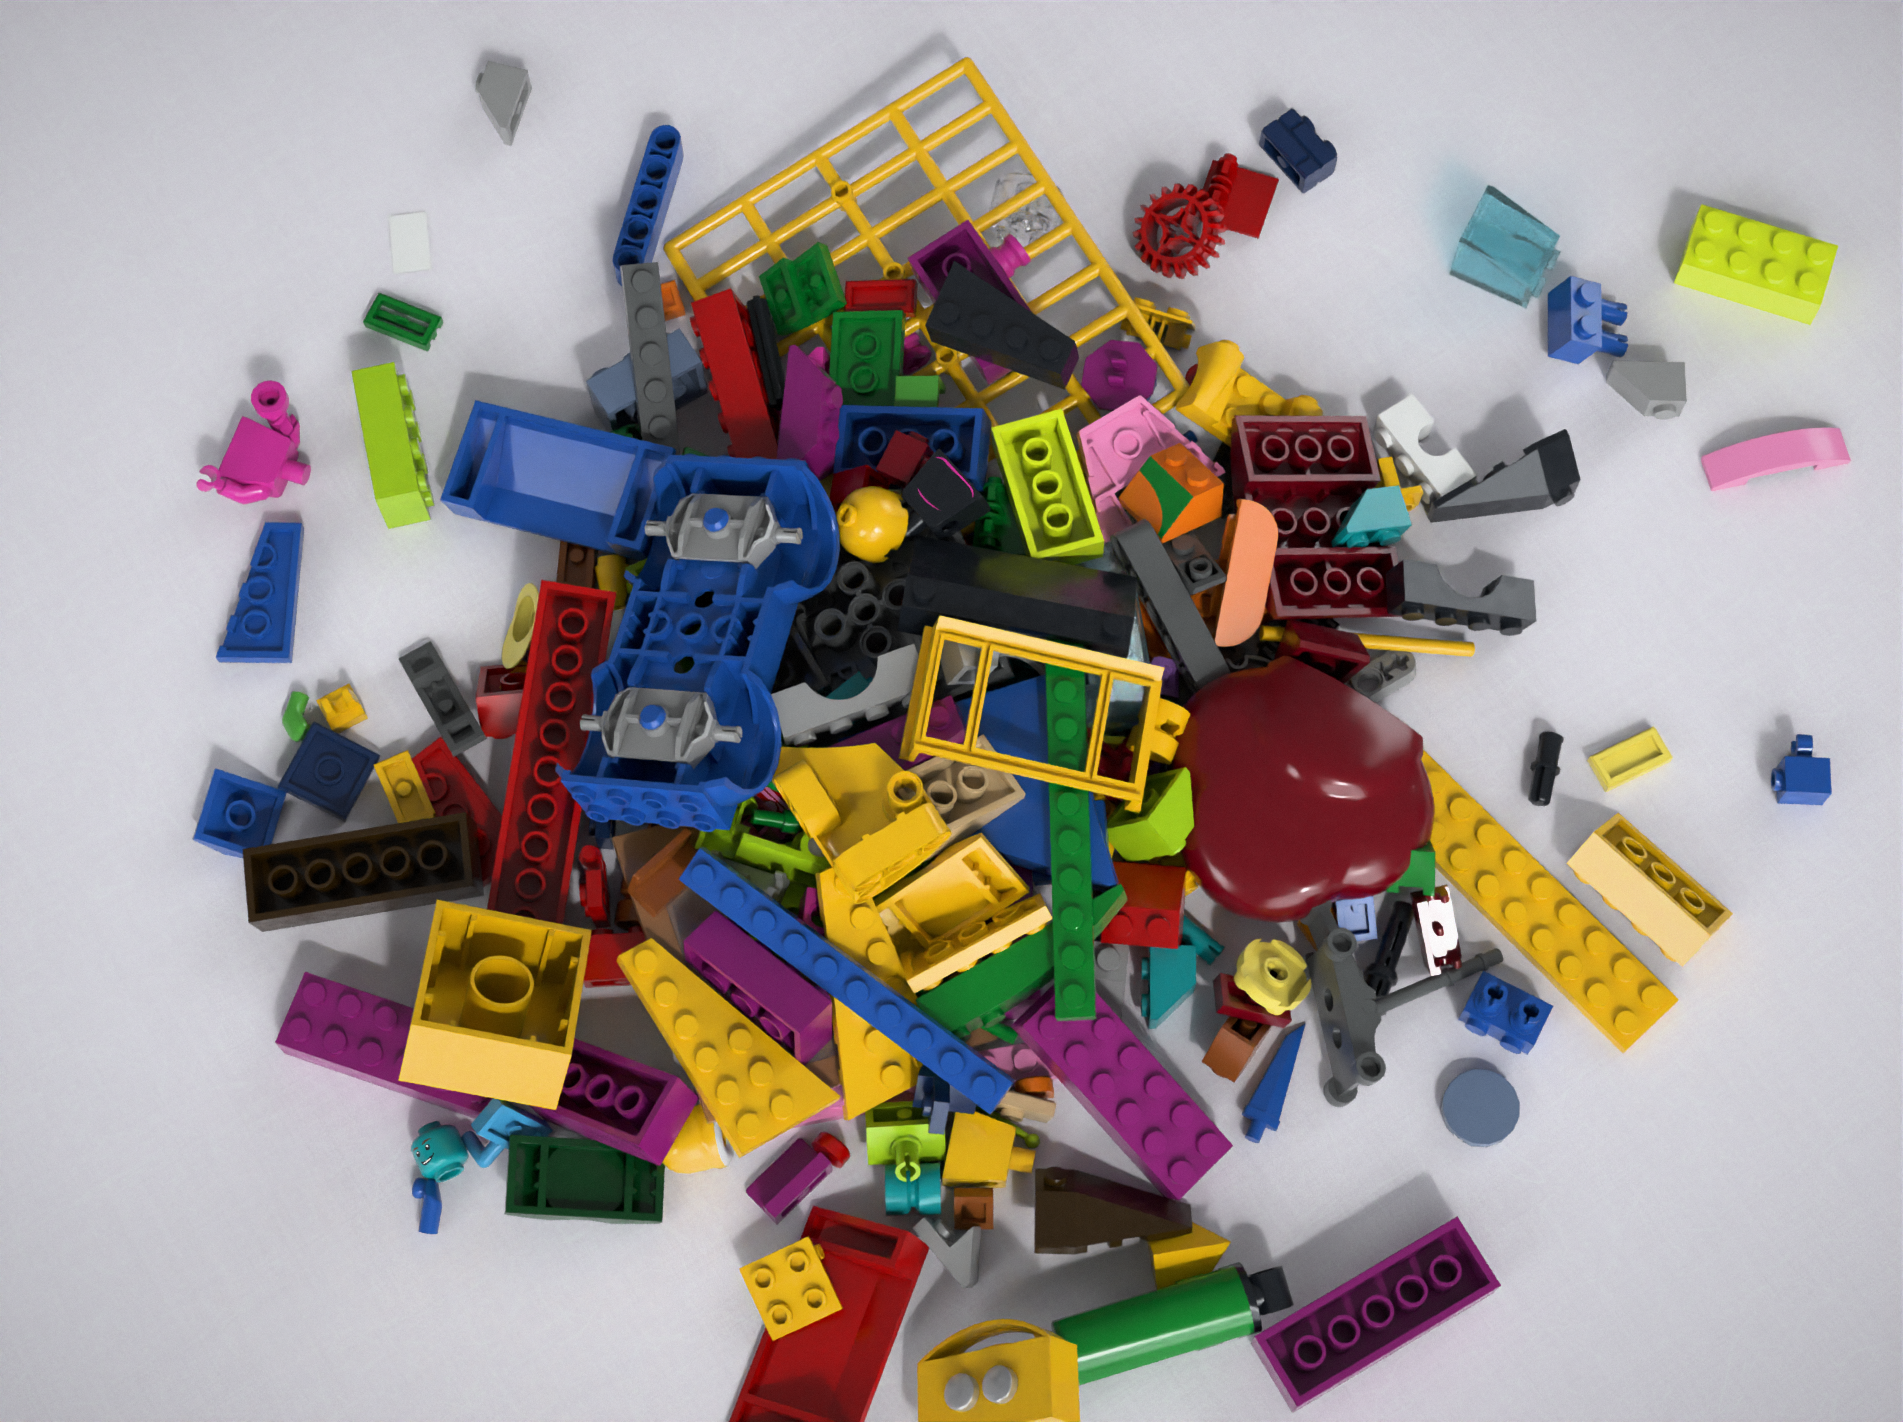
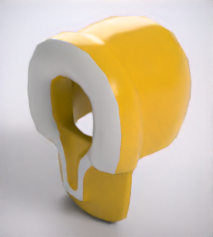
M700 1103L694 1106L662 1163L669 1170L676 1173L691 1174L712 1168L722 1169L730 1164L734 1155V1149L717 1122L707 1124Z

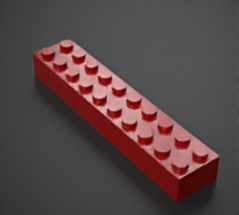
M541 580L487 905L488 910L563 924L582 808L560 781L561 778L555 772L558 763L565 770H571L572 772L579 763L585 749L589 731L581 730L580 719L583 720L581 718L583 714L592 715L594 694L591 673L593 668L606 661L616 592Z

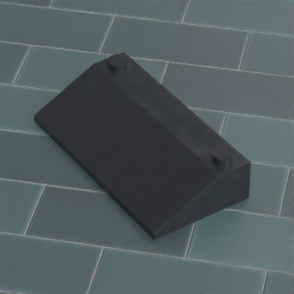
M916 535L897 631L922 636L924 626L933 627L939 615L979 625L1088 645V650L1127 659L1134 623L1137 577Z

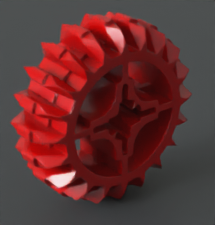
M1175 183L1173 191L1166 186L1161 187L1160 198L1155 194H1149L1152 204L1149 207L1144 204L1140 205V209L1145 213L1144 217H1137L1134 220L1141 228L1132 232L1133 237L1140 240L1134 247L1136 251L1143 253L1141 261L1146 265L1151 264L1150 269L1155 273L1162 271V275L1166 278H1171L1175 273L1177 278L1185 279L1187 271L1192 276H1198V265L1205 269L1210 268L1207 260L1209 256L1219 258V253L1214 250L1216 245H1225V240L1219 237L1218 234L1227 231V226L1220 223L1225 214L1222 210L1217 209L1219 202L1215 198H1209V193L1206 190L1200 189L1197 191V187L1193 184H1188L1184 189L1183 185ZM1181 207L1175 215L1167 216L1170 211ZM1200 215L1203 220L1201 237L1197 234V226L1201 221L1199 219ZM1159 225L1162 227L1163 235L1159 241V243L1161 244L1160 247H1158L1157 243V232ZM1170 225L1184 229L1183 231L1189 235V238L1182 234L1180 236L1176 234V231ZM1185 247H1194L1184 255L1173 257L1174 254L1178 255Z

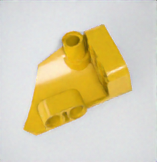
M876 743L832 748L781 747L778 767L772 782L806 835L810 839L813 838L855 904H860L873 898L899 881L925 861L951 836L952 832L924 791L921 779L915 773L903 770ZM901 788H910L916 793L914 797L908 800L899 799L895 795Z

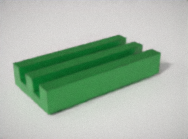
M378 293L363 320L366 328L427 352L431 347V340H435L437 336V329H441L444 323L440 316L382 293ZM381 306L387 307L428 323L429 326L428 328L409 321L407 318L391 314L380 308ZM375 317H377V318H379V319H382V320H384V321H387V322H389V323H392V324H394V325H397V326H399V327L405 328V329H407V330H410V331H412V332H415V333H417V334H420V335H422L423 337L418 336V335H416V334H413V333H411V332H408V331H406V330H403V329H401V328L395 327V326H393V325H390V324L385 323V322H383V321H380V320H378V319H375Z

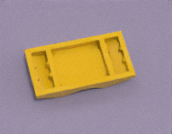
M979 833L947 847L928 866L916 874L891 885L874 900V903L900 958L901 953L912 949L915 955L926 951L929 948L928 942L940 936H943L945 940H952L958 937L963 926L975 921L985 922L996 912L1005 909L1028 894L1030 888L986 837Z

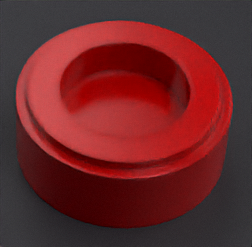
M820 1132L811 1143L816 1153L819 1154L821 1152L834 1167L842 1168L850 1158L848 1148L830 1133Z

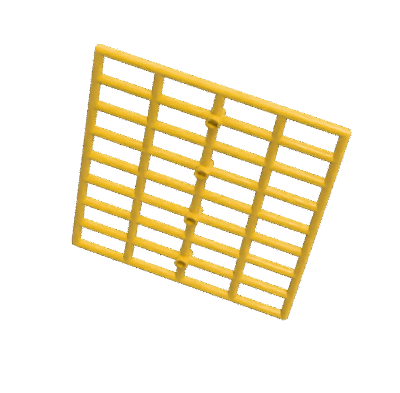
M969 57L959 60L671 239L663 247L666 256L693 300L697 301L708 297L705 292L707 289L765 253L769 254L774 264L783 257L787 258L780 244L839 208L847 213L860 235L830 253L834 267L868 247L883 270L884 277L879 280L908 279L914 275L909 261L903 265L894 262L880 238L943 200L957 223L960 225L969 220L985 245L990 249L991 247L983 237L982 232L1045 194L1064 223L1023 247L1030 259H1033L1072 235L1091 264L1029 303L1025 301L1032 313L1035 315L1100 276L1118 303V306L1068 337L1076 342L1078 348L1118 322L1128 318L1145 344V351L1157 362L1175 389L1151 405L1161 414H1164L1176 407L1190 387L973 60ZM965 74L983 102L920 140L903 112ZM992 114L1010 142L949 180H946L929 152L984 117ZM891 120L908 146V149L851 184L842 181L829 158ZM1018 153L1036 182L973 221L955 192ZM917 160L935 188L872 227L859 208L856 197ZM817 166L831 188L832 196L771 233L754 204ZM743 213L760 241L697 279L680 250L738 214ZM1009 278L1014 287L1016 288V290L1018 291V293L1021 295L1012 279ZM765 294L760 296V298L766 299ZM917 298L916 317L906 320L905 338L921 329L934 349L937 360L911 376H935L941 373L950 375L965 398L964 402L954 408H983L992 422L991 427L999 426L986 404L1030 377L1012 371L985 389L977 392L962 368L961 361L969 356L931 342L925 325L934 304L924 309ZM844 306L836 312H844ZM833 314L779 341L777 346L780 358L789 353V346H800L818 334L831 353ZM1073 373L1066 387L1070 395L1040 413L1063 409V413L1066 415L1078 407L1089 425L1102 418L1091 402V398ZM991 433L988 462L996 458L992 447ZM1079 449L1076 451L1080 463L1082 462V457ZM975 521L961 530L963 537L974 532Z

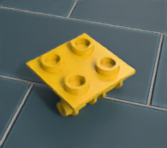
M1134 297L1133 301L1146 321L1149 322L1151 320L1150 327L1153 331L1156 322L1162 323L1158 334L1160 342L1162 341L1166 325H1169L1163 345L1179 351L1181 348H1189L1192 336L1186 334L1187 329L1195 330L1196 328L1194 322L1188 316L1189 313L1168 307L1167 313L1156 310L1155 303ZM1128 318L1123 319L1120 329L1126 331L1128 336L1140 338Z
M809 1236L739 1268L772 1341L843 1309L821 1262L825 1258L824 1251L820 1244L813 1245Z

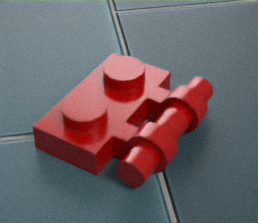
M585 845L579 854V860L586 875V883H581L579 886L581 906H584L586 917L592 918L596 929L610 928V894L607 883L606 864L601 851L597 847Z

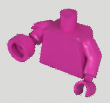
M272 380L259 383L251 393L253 407L258 415L267 419L271 429L242 416L219 470L212 465H206L199 471L211 479V482L199 479L196 482L199 490L207 492L215 488L219 495L245 505L266 500L268 497L278 498L282 496L288 481L300 485H305L308 482L311 466L297 461L299 456L297 448L300 445L299 421L296 420L293 414L289 417L287 413L289 397L285 388L279 382Z

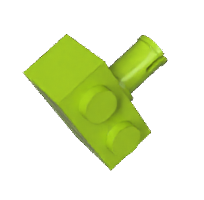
M913 1101L881 1103L865 1112L868 1165L896 1163V1177L901 1181L907 1182L906 1171H910L911 1182L920 1176L921 1168L919 1162L929 1163L946 1160L945 1131L944 1135L928 1133V1117L921 1115L922 1108L912 1107Z

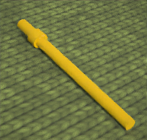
M1262 625L1259 631V638L1263 641L1280 642L1285 627ZM1354 633L1358 634L1366 649L1472 657L1475 652L1473 642Z

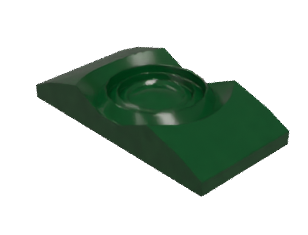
M510 1135L504 1214L542 1220H590L610 1224H660L663 1220L665 1165L662 1163L658 1166L595 1140Z

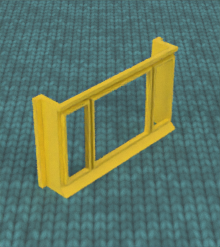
M939 615L933 627L925 625L923 629L899 759L914 762L919 753L1125 799L1124 810L1139 813L1145 788L1164 667ZM944 640L981 648L963 745L926 736ZM993 651L1101 676L1084 772L975 748ZM1113 679L1145 686L1129 782L1097 775Z

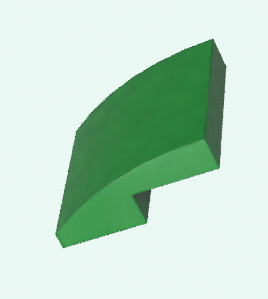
M820 242L814 244L793 261L783 257L759 276L777 333L780 336H785L811 326L847 304L828 246Z

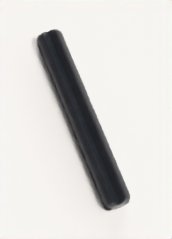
M755 295L752 300L747 301L746 306L767 400L770 408L782 411L785 377L767 300L760 298L759 295Z

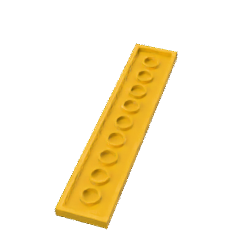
M1423 750L1421 760L1431 783L1435 804L1434 824L1430 839L1436 852L1435 868L1622 1053H1625L1679 999Z

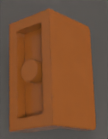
M688 827L632 876L627 892L653 918L688 888V886L678 880L697 853V850L689 844L693 832Z

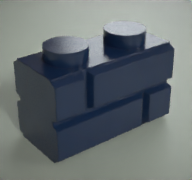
M1290 109L1281 115L1278 120H1274L1265 126L1261 131L1259 146L1301 193H1306L1315 187L1318 182L1321 183L1331 176L1335 171L1338 158L1335 147L1330 141L1321 140L1315 133L1312 121L1307 116L1303 115L1301 117L1294 109Z

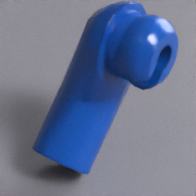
M419 1177L414 1180L412 1187L413 1197L423 1199L418 1231L425 1234H438L442 1211L439 1184L435 1179L427 1180Z

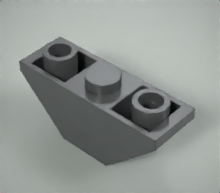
M1192 530L1162 544L1189 595L1227 581L1225 573Z

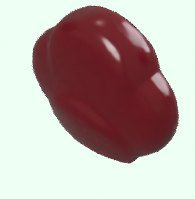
M1284 655L1269 662L1266 667L1245 669L1222 675L1204 685L1182 706L1190 713V717L1183 734L1175 737L1179 745L1172 763L1167 765V771L1186 767L1191 777L1194 828L1186 837V845L1180 853L1185 866L1193 875V879L1202 891L1222 909L1242 918L1262 922L1281 923L1302 920L1310 913L1313 907L1324 904L1329 900L1333 904L1337 900L1362 899L1386 891L1400 880L1410 865L1411 850L1422 848L1430 841L1434 824L1435 804L1431 783L1421 760L1423 756V737L1380 705L1335 678L1297 659Z

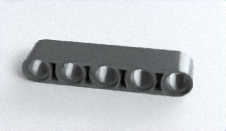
M1142 519L1111 535V544L1128 576L1137 577L1136 592L1192 694L1212 680L1229 674V668L1149 521Z

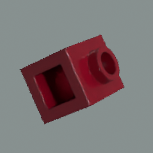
M896 430L876 470L885 481L904 489L934 454L928 445L929 440L913 431H909L908 435Z

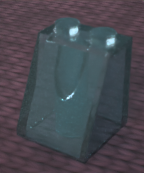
M1488 185L1459 240L1449 275L1527 308L1532 296L1538 299L1544 289L1547 279L1542 276L1546 268L1552 271L1561 254V251L1556 249L1560 235L1498 189Z

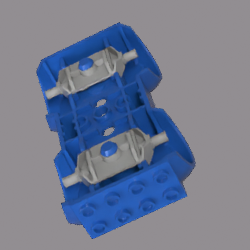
M690 453L685 455H668V458L655 470L653 475L657 496L656 521L647 520V525H645L646 535L653 536L648 558L638 576H634L627 570L625 571L624 578L633 588L609 660L593 668L591 673L594 694L592 715L583 714L581 717L583 720L580 719L581 730L589 731L585 749L579 763L572 772L571 770H565L558 763L555 772L561 778L560 781L571 793L572 798L585 811L587 817L597 822H608L610 819L625 821L636 826L643 825L644 823H654L670 829L687 826L704 832H713L715 829L730 830L737 804L763 791L771 782L778 767L781 752V726L771 692L798 603L812 598L823 591L833 578L840 552V533L832 503L818 478L811 472L806 461L796 458H788L786 460L766 459L758 456L752 458H733L728 455L711 457ZM707 591L713 592V603L710 606L698 608L695 605L697 597ZM695 624H701L700 629L695 634L685 635L687 629H690ZM684 657L693 658L694 665L690 671L683 674L675 672L676 662H679Z

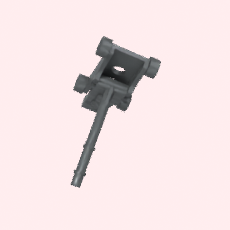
M1331 900L1313 907L1310 913L1300 921L1308 926L1318 949L1316 952L1306 954L1303 959L1307 965L1304 970L1307 981L1311 977L1333 1077L1325 1083L1323 1088L1326 1100L1335 1107L1346 1106L1356 1098L1357 1086L1359 1084L1370 1086L1377 1083L1384 1076L1386 1064L1383 1058L1376 1053L1374 1037L1376 1028L1382 1020V1014L1445 986L1450 987L1459 980L1480 971H1487L1489 967L1503 962V955L1498 948L1483 954H1476L1474 958L1462 962V967L1459 969L1454 968V966L1443 968L1441 974L1427 977L1388 995L1376 997L1375 990L1367 985L1363 972L1352 955L1357 947L1356 938L1350 930L1338 927L1330 911L1332 908Z

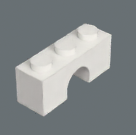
M1412 393L1377 416L1373 431L1378 444L1383 449H1388L1395 457L1399 471L1404 476H1410L1417 486H1422L1423 495L1421 499L1427 504H1432L1435 500L1473 479L1476 480L1477 474L1456 448L1441 456L1427 454L1421 449L1418 442L1429 436L1434 420Z

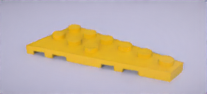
M650 938L618 956L616 960L739 1158L831 1106L840 1099L841 1096L654 939Z

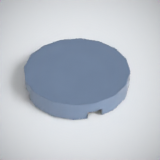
M1472 1069L1460 1073L1449 1083L1442 1097L1441 1114L1447 1129L1453 1135L1455 1134L1457 1138L1463 1140L1462 1142L1470 1146L1488 1147L1502 1142L1514 1130L1520 1115V1101L1514 1087L1504 1076L1491 1070Z

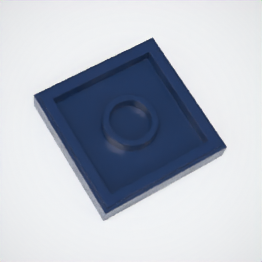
M313 722L278 784V789L345 822L374 770V764L378 763L381 755Z

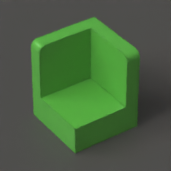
M939 375L896 376L894 406L939 407V394H945L946 386Z

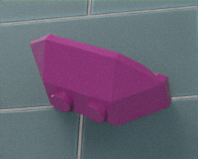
M796 345L789 346L777 459L796 458L806 461L811 472L821 481L834 472L836 444L839 439V415L843 403L842 388L812 357Z

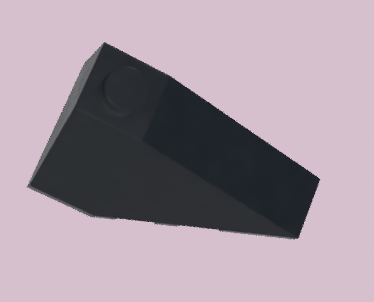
M1561 430L1523 449L1525 455L1509 466L1505 465L1503 461L1495 465L1493 470L1483 478L1482 482L1478 483L1475 479L1470 480L1432 502L1427 516L1430 523L1538 510L1552 504L1558 507L1572 500L1581 479L1567 430Z

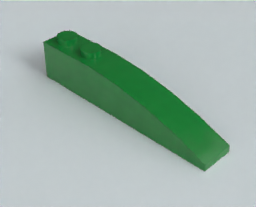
M1121 883L1093 899L1094 940L1128 900ZM1053 922L1046 925L1041 931L1028 935L1004 951L991 956L915 999L919 1008L964 1042L971 1038L970 1033L984 1025L985 1028H989L998 1024L1006 1017L1004 1013L1013 1009L1054 978Z

